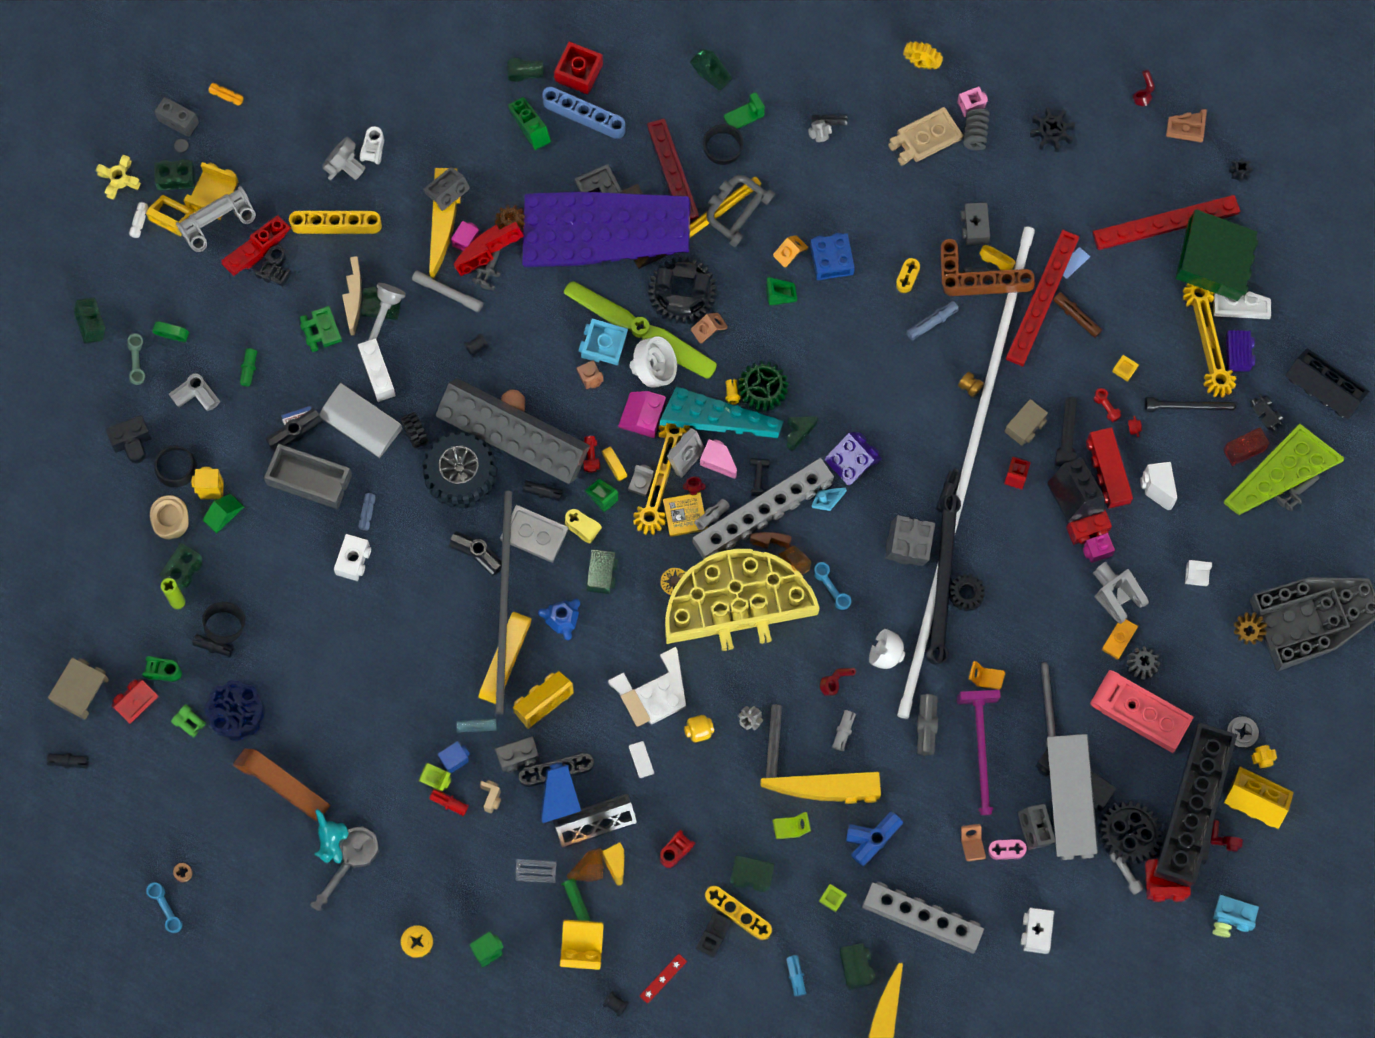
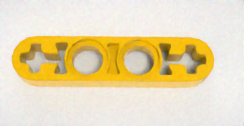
M711 886L706 890L705 899L715 909L757 939L766 940L770 937L772 928L766 920L721 888ZM715 891H717V896L720 899H723V896L726 897V899L722 902L721 907L718 906V904L720 903L719 900H717L716 898H714L713 900L710 899V892L714 893ZM733 902L736 905L735 911L727 912L724 908L725 904ZM745 913L752 916V922L749 924H744L741 921V916ZM756 919L759 921L757 923L759 927H767V934L763 933L760 935L757 927H754V930L750 929Z

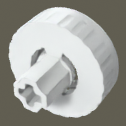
M653 337L642 340L636 345L634 359L630 361V368L634 375H638L642 383L648 387L655 388L668 385L674 380L677 372V360L674 350L667 340L662 337Z

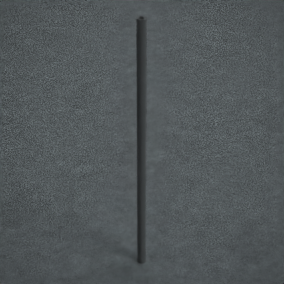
M511 491L504 492L496 714H503L512 509Z

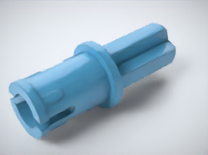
M798 956L787 957L790 973L788 978L792 982L794 997L807 994L803 981L804 973L801 972Z

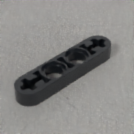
M583 753L527 767L521 770L519 781L525 787L544 784L545 777L541 774L542 770L550 768L551 764L562 762V764L569 763L572 766L570 776L587 773L593 769L594 759L590 754ZM586 758L587 761H590V763H588V767L584 768V765H578V770L575 771V764L573 761L576 760L577 764L582 763V759ZM535 770H538L540 780H537L536 776L532 777L530 782L522 779L526 773H529L530 776L536 775Z

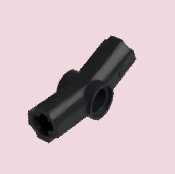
M457 531L453 534L449 544L450 548L471 556L492 577L501 571L502 561L487 547L483 540H476ZM477 547L484 549L481 553H475L474 550Z

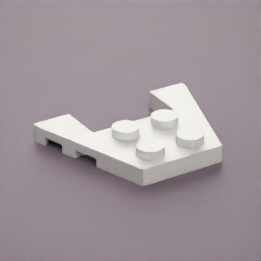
M676 647L660 654L669 673L635 689L651 719L648 721L651 725L686 708ZM624 673L608 680L609 685L620 695L633 690Z

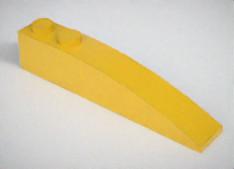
M435 168L434 180L449 168ZM461 196L443 211L439 209L437 203L433 200L429 269L430 277L435 278L450 244L455 224L457 203L461 202Z
M879 772L761 778L760 781L761 787L786 795L820 801H845V804H854L859 800H865V803H874L881 796Z
M903 963L898 964L888 981L877 1006L868 1038H893Z

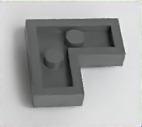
M608 164L574 179L580 192L600 190L601 193H620L622 191Z

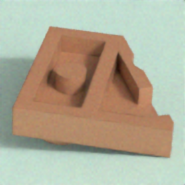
M1202 109L1200 113L1196 114L1189 112L1182 116L1169 117L1166 137L1203 142L1207 109Z

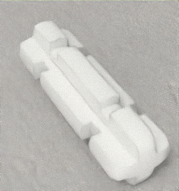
M138 203L132 222L133 226L129 232L131 237H140V229L143 227L146 217L145 213L149 208L146 203Z

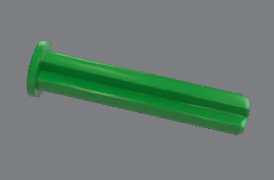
M573 878L563 882L561 885L565 887L578 921H591L575 881L577 879Z

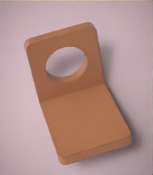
M710 313L691 328V331L699 343H703L715 331L725 330L728 326L719 313ZM714 318H716L721 325H719Z
M981 824L962 826L961 842L966 861L985 859L986 855L981 840ZM969 830L977 831L974 835H966Z

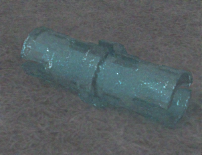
M496 718L457 720V733L475 732L477 734L479 731H497Z

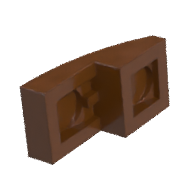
M772 532L755 533L750 537V544L767 550L770 543L789 549L792 537Z

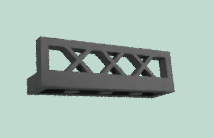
M628 794L582 808L580 812L553 820L562 847L637 823ZM630 812L631 818L626 820L619 819L621 813ZM605 818L612 820L608 826L600 825L601 821ZM584 825H592L591 831L586 833L581 831ZM569 830L575 832L571 838L563 839V832Z

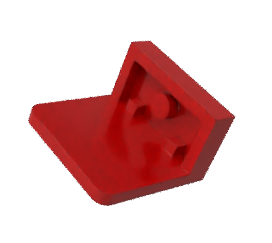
M1149 859L1145 862L1147 899H1153L1154 902H1163L1165 899L1181 902L1191 895L1190 887L1153 876L1158 859Z

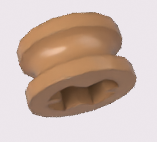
M179 863L174 867L173 875L179 882H187L192 877V870L189 865ZM181 868H184V870L188 869V872L185 873V877H182L181 875H179L178 877V873H180Z

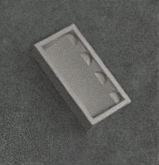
M342 383L337 386L319 414L321 419L378 458L383 455L402 430V425Z

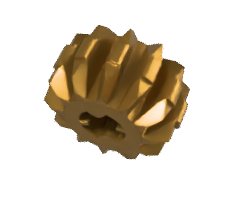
M1245 612L1244 617L1238 616L1239 622L1234 623V626L1237 628L1234 630V634H1240L1238 641L1244 638L1245 645L1248 644L1249 640H1251L1253 645L1257 643V640L1262 641V635L1267 633L1264 629L1267 623H1261L1263 616L1257 619L1256 612H1253L1251 617L1248 612ZM1249 625L1253 627L1252 631L1248 630Z

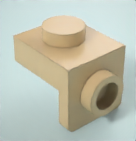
M489 780L487 782L481 781L480 787L489 792L484 810L493 813V810L499 807L501 791L497 787V783Z

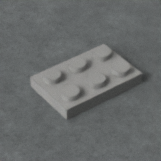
M516 505L511 515L510 545L553 563L569 527ZM503 533L500 537V541H503Z

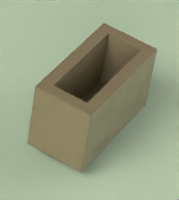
M1030 399L1006 426L1005 433L1021 446L1026 442L1030 443L1036 435L1034 432L1038 428L1041 430L1047 423L1046 417L1048 412Z

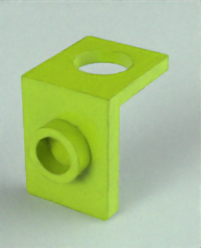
M807 812L791 818L772 820L776 839L800 837L811 831ZM801 819L804 820V829L800 825Z

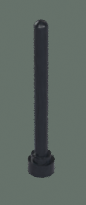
M1154 397L1145 398V412H1154V410L1158 409L1234 410L1236 408V404L1233 402L1158 401Z

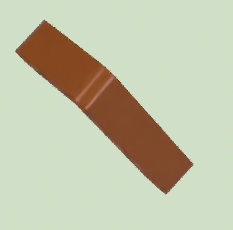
M946 239L941 244L942 285L944 293L948 296L1028 292L1035 286L1034 273L1029 269L959 273V252L956 241ZM953 248L954 251L946 252V249ZM949 265L955 266L951 270L946 269ZM1024 278L1030 279L1028 283L1022 282ZM1006 279L1012 280L1009 284L1003 283ZM987 280L993 281L991 285L984 284ZM969 281L974 282L972 286L965 285ZM948 283H955L953 287L946 286Z
M244 748L233 763L241 772L257 777L317 822L318 819L315 811L319 809L324 815L330 807V804L254 749Z

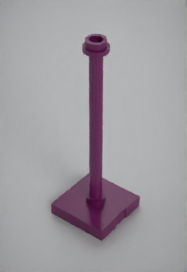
M1000 690L960 692L957 696V705L973 704L975 706L982 808H978L980 815H992L993 807H990L983 706L985 703H996L1000 699Z

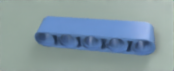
M548 87L543 91V105L548 110L615 139L622 138L625 135V121L622 117L554 87ZM548 97H554L555 99H553V100H548L547 98H548ZM565 104L571 105L570 107H564ZM582 111H587V112H588V113L585 114V115L580 114V112H582ZM599 118L604 119L603 122H598L596 120ZM618 125V126H620L621 128H620V129H614L613 127Z

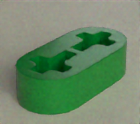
M155 322L152 330L158 336L180 342H186L189 335L188 330L163 322Z

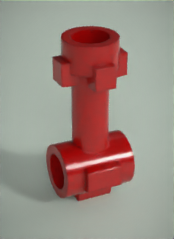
M1103 388L1097 389L1094 401L1104 406L1108 412L1107 419L1112 422L1122 417L1119 408L1114 409L1107 399V390Z
M586 436L583 442L590 445L587 452L588 460L583 461L584 470L589 473L596 472V470H600L599 458L595 459L594 446H598L595 436Z

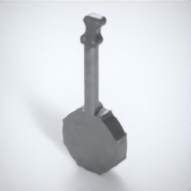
M363 826L348 829L347 838L339 842L344 862L321 895H317V900L311 903L312 908L317 911L322 910L321 906L327 904V898L350 866L353 868L370 865L379 853L376 835Z

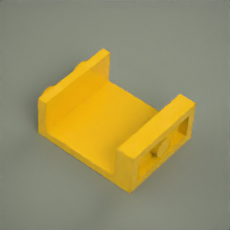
M202 162L201 168L203 172L192 195H186L184 199L185 205L198 211L225 194L233 193L238 184L236 174L229 169L222 170L215 164Z

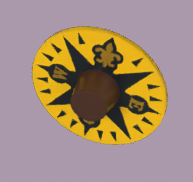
M680 568L666 570L661 577L662 589L671 595L678 581L686 572Z

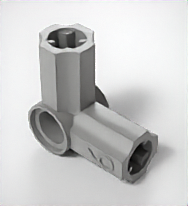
M199 374L190 375L186 382L169 393V396L178 408L195 396L206 411L214 409L220 403V400ZM195 381H201L199 387H192Z

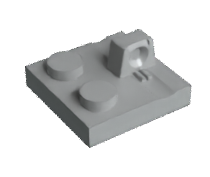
M692 428L683 434L678 444L671 448L667 455L676 475L681 478L699 459L705 449L697 431Z

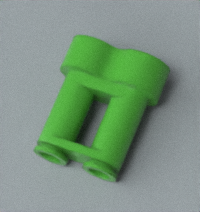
M187 704L171 720L176 727H181L193 738L198 734V730L202 729L206 722L192 712V708ZM188 719L197 725L195 729L186 722Z

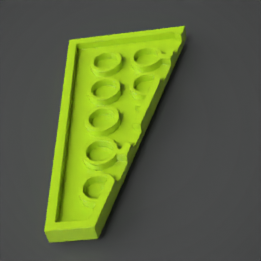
M1299 424L1226 498L1224 504L1236 514L1241 515L1343 462L1344 457Z

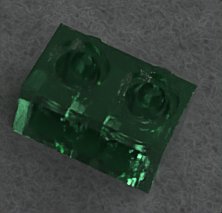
M180 159L179 161L171 162L169 160L155 162V185L157 190L195 188V169L192 160ZM183 171L188 172L186 175H180ZM169 172L167 176H161L163 173Z
M95 297L76 300L74 315L84 344L102 341L105 326Z
M180 543L159 575L164 580L166 578L173 579L174 574L182 573L179 579H174L180 591H182L184 587L187 588L191 583L194 572L201 568L203 559L199 553ZM186 557L193 558L190 563L183 562Z

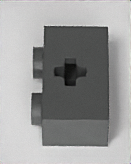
M166 97L162 99L154 111L159 122L187 137H190L199 123L196 113Z
M987 203L965 204L960 217L961 222H964L965 228H962V238L966 239V245L989 244L990 229Z

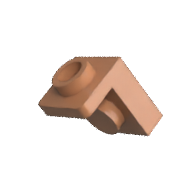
M594 360L577 367V372L586 389L596 388L601 385V382H604L603 374L599 372Z

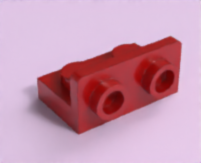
M142 679L131 681L127 686L128 690L124 694L119 693L112 700L114 703L111 706L129 724L158 697Z

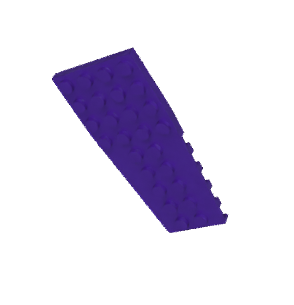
M598 192L525 194L522 264L524 267L577 266L602 263V261L608 260L613 262L626 258L638 259L637 257L643 256L656 257V255L689 253L690 198L688 196Z

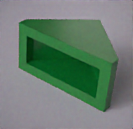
M771 277L767 278L766 291L769 306L798 301L795 283Z
M601 479L595 481L585 490L603 512L618 502L617 490Z
M228 494L213 501L203 521L217 534L244 506L235 497Z

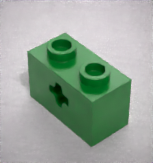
M490 931L470 944V948L482 968L503 955L501 950L504 948L502 942L496 934L493 936Z

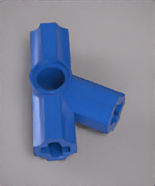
M890 811L875 829L850 824L846 842L859 844V847L851 856L864 867L902 826L903 821ZM880 835L883 840L880 843H874L872 837Z

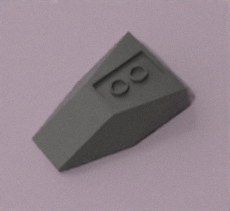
M1308 577L1256 593L1250 599L1253 611L1256 612V618L1258 619L1260 616H1263L1261 623H1267V626L1264 628L1267 633L1263 637L1277 672L1336 650L1375 621V591L1369 578Z

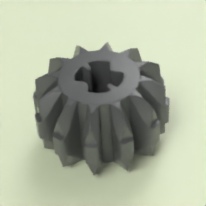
M1143 646L1142 650L1135 648L1134 653L1129 654L1130 659L1127 660V664L1131 667H1129L1128 671H1135V678L1138 674L1141 675V680H1144L1146 676L1152 678L1153 673L1157 674L1159 671L1157 667L1161 663L1156 661L1159 655H1152L1153 649L1147 652V648ZM1143 660L1146 661L1145 666L1141 665Z

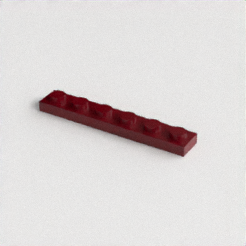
M665 118L647 123V128L671 196H688L690 198V221L699 218Z

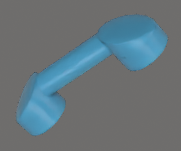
M824 562L817 563L814 568V576L817 580L824 583L833 596L835 607L839 610L849 608L851 598L848 594H840L829 579L830 568L828 564Z
M155 882L149 884L146 893L150 898L158 901L167 917L165 922L166 930L171 933L179 932L183 922L175 917L164 897V887Z

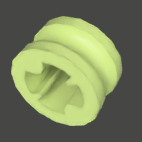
M1219 922L1214 923L1215 930H1213V934L1230 937L1229 930L1232 929L1231 925Z

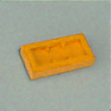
M1126 619L1121 624L1117 623L1102 651L1119 659L1138 626Z

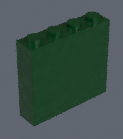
M1195 209L1188 219L1175 279L1238 302L1242 295H1246L1249 288L1247 281L1252 274L1250 266L1255 259L1253 252L1258 245V240L1256 239L1258 232Z

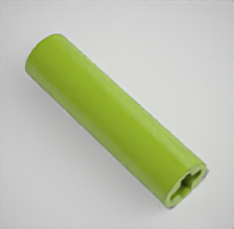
M172 578L164 579L161 583L163 593L174 609H181L185 605V598L177 583Z

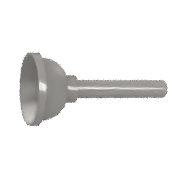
M385 283L377 284V296L381 300V308L368 341L377 339L387 310L391 308V305L398 304L405 297L406 293Z

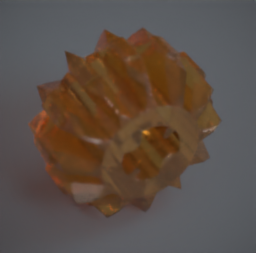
M507 204L506 209L500 207V213L495 214V225L499 229L515 221L520 229L524 228L525 215H523L522 208L517 210L516 205L510 208Z

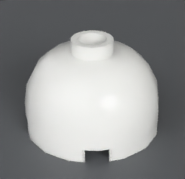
M887 629L882 630L875 639L878 640L876 647L872 645L869 663L882 669H890L904 659V645L899 635Z

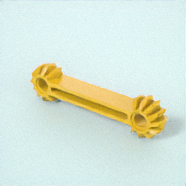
M1187 283V287L1183 289L1184 295L1182 298L1187 301L1186 306L1192 305L1194 307L1210 373L1204 376L1206 380L1204 387H1209L1207 393L1213 391L1214 397L1219 393L1223 398L1225 393L1230 395L1232 389L1235 388L1236 384L1234 381L1236 376H1231L1233 371L1229 370L1227 372L1224 367L1209 302L1214 301V296H1212L1214 293ZM1195 293H1201L1203 297H1197ZM1216 379L1223 380L1224 384L1217 383Z
M666 423V426L659 425V430L661 431L659 432V437L666 439L645 508L638 506V512L633 514V517L636 518L633 520L634 525H638V531L644 529L645 535H647L648 531H651V534L654 535L655 529L661 531L660 525H665V520L663 519L665 513L658 511L672 465L669 459L667 464L663 462L669 443H673L672 448L675 447L683 434L690 430L689 425H684L683 428L676 427V424ZM676 428L679 430V433L672 434L670 430ZM656 486H660L656 504L654 507H651ZM646 516H653L654 520L647 522L644 518Z

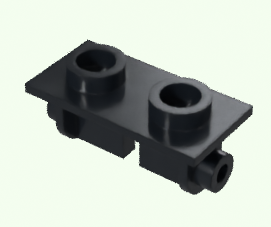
M1259 393L1260 399L1254 398L1250 401L1251 407L1259 417L1266 413V416L1261 420L1268 430L1274 432L1278 429V424L1284 426L1282 422L1283 416L1278 410L1274 412L1271 408L1273 403L1267 395L1263 397Z

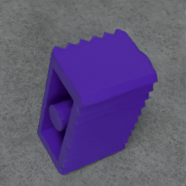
M1229 330L1225 336L1227 371L1250 372L1252 366H1255V355H1252V348H1254L1255 344L1254 337H1251V331Z

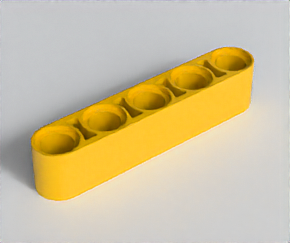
M294 211L289 216L291 229L298 234H375L382 228L380 216L375 211ZM297 220L302 221V223L298 225L294 224ZM316 220L321 221L319 224H313ZM335 220L340 221L338 224H331ZM353 220H357V221H358L357 224H354V225L350 224V222L353 221ZM372 220L377 221V222H376L375 224H373V225L368 224V223H369L370 221H372Z
M514 611L507 623L504 688L532 618ZM498 648L478 698L496 704Z

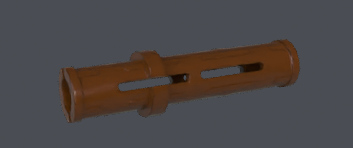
M1062 292L1053 299L1065 311L1066 315H1070L1094 338L1101 333L1102 328L1093 322L1077 307L1075 302L1072 303Z

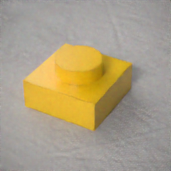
M1122 355L1112 372L1128 382L1139 364Z

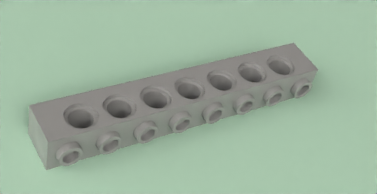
M819 458L694 536V546L703 559L724 549L730 550L740 539L746 540L756 529L762 530L772 519L778 520L788 509L794 510L804 499L810 500L813 498L818 490L829 488L833 482V474L823 460ZM813 478L817 483L809 484L807 480ZM793 488L800 489L801 493L794 494L791 492V490ZM782 498L785 500V503L778 504L775 500ZM761 508H767L769 510V513L762 514L759 512V510ZM745 518H751L753 520V523L746 524L743 522V520ZM729 528H735L737 530V533L730 534L727 532V530ZM713 538H719L721 540V543L713 544L711 540Z

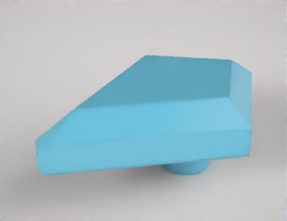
M846 488L818 490L812 503V508L830 511L847 492Z

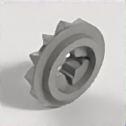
M1237 717L1227 727L1228 732L1238 734L1235 742L1237 747L1247 748L1258 739V727L1248 717ZM1245 725L1244 729L1245 732L1248 733V735H1244V737L1240 739V733L1237 732V730H1241Z

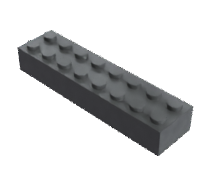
M458 378L448 383L436 413V417L470 434L477 435V438H482L485 442L568 484L577 478L590 445Z

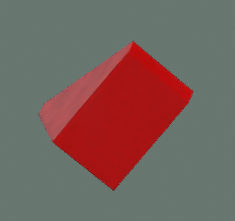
M1012 457L1004 484L1023 489L1031 462Z

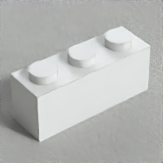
M376 338L358 344L377 401L380 402L395 397V391Z

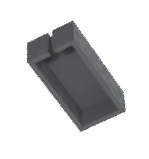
M278 444L264 479L268 486L338 510L344 496L343 490L346 491L352 474L348 467Z

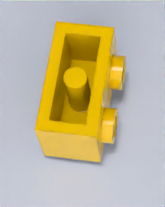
M201 467V469H195V476H192V487H194L195 493L198 494L200 499H219L223 497L224 480L219 469Z

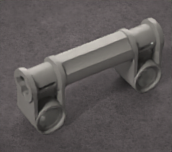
M239 186L238 190L229 195L225 194L195 213L190 214L189 218L180 223L177 222L176 226L188 245L194 251L201 252L206 248L207 241L200 228L231 210L245 224L252 223L256 214L245 191ZM248 210V214L242 217V213ZM196 238H200L199 243L193 244Z

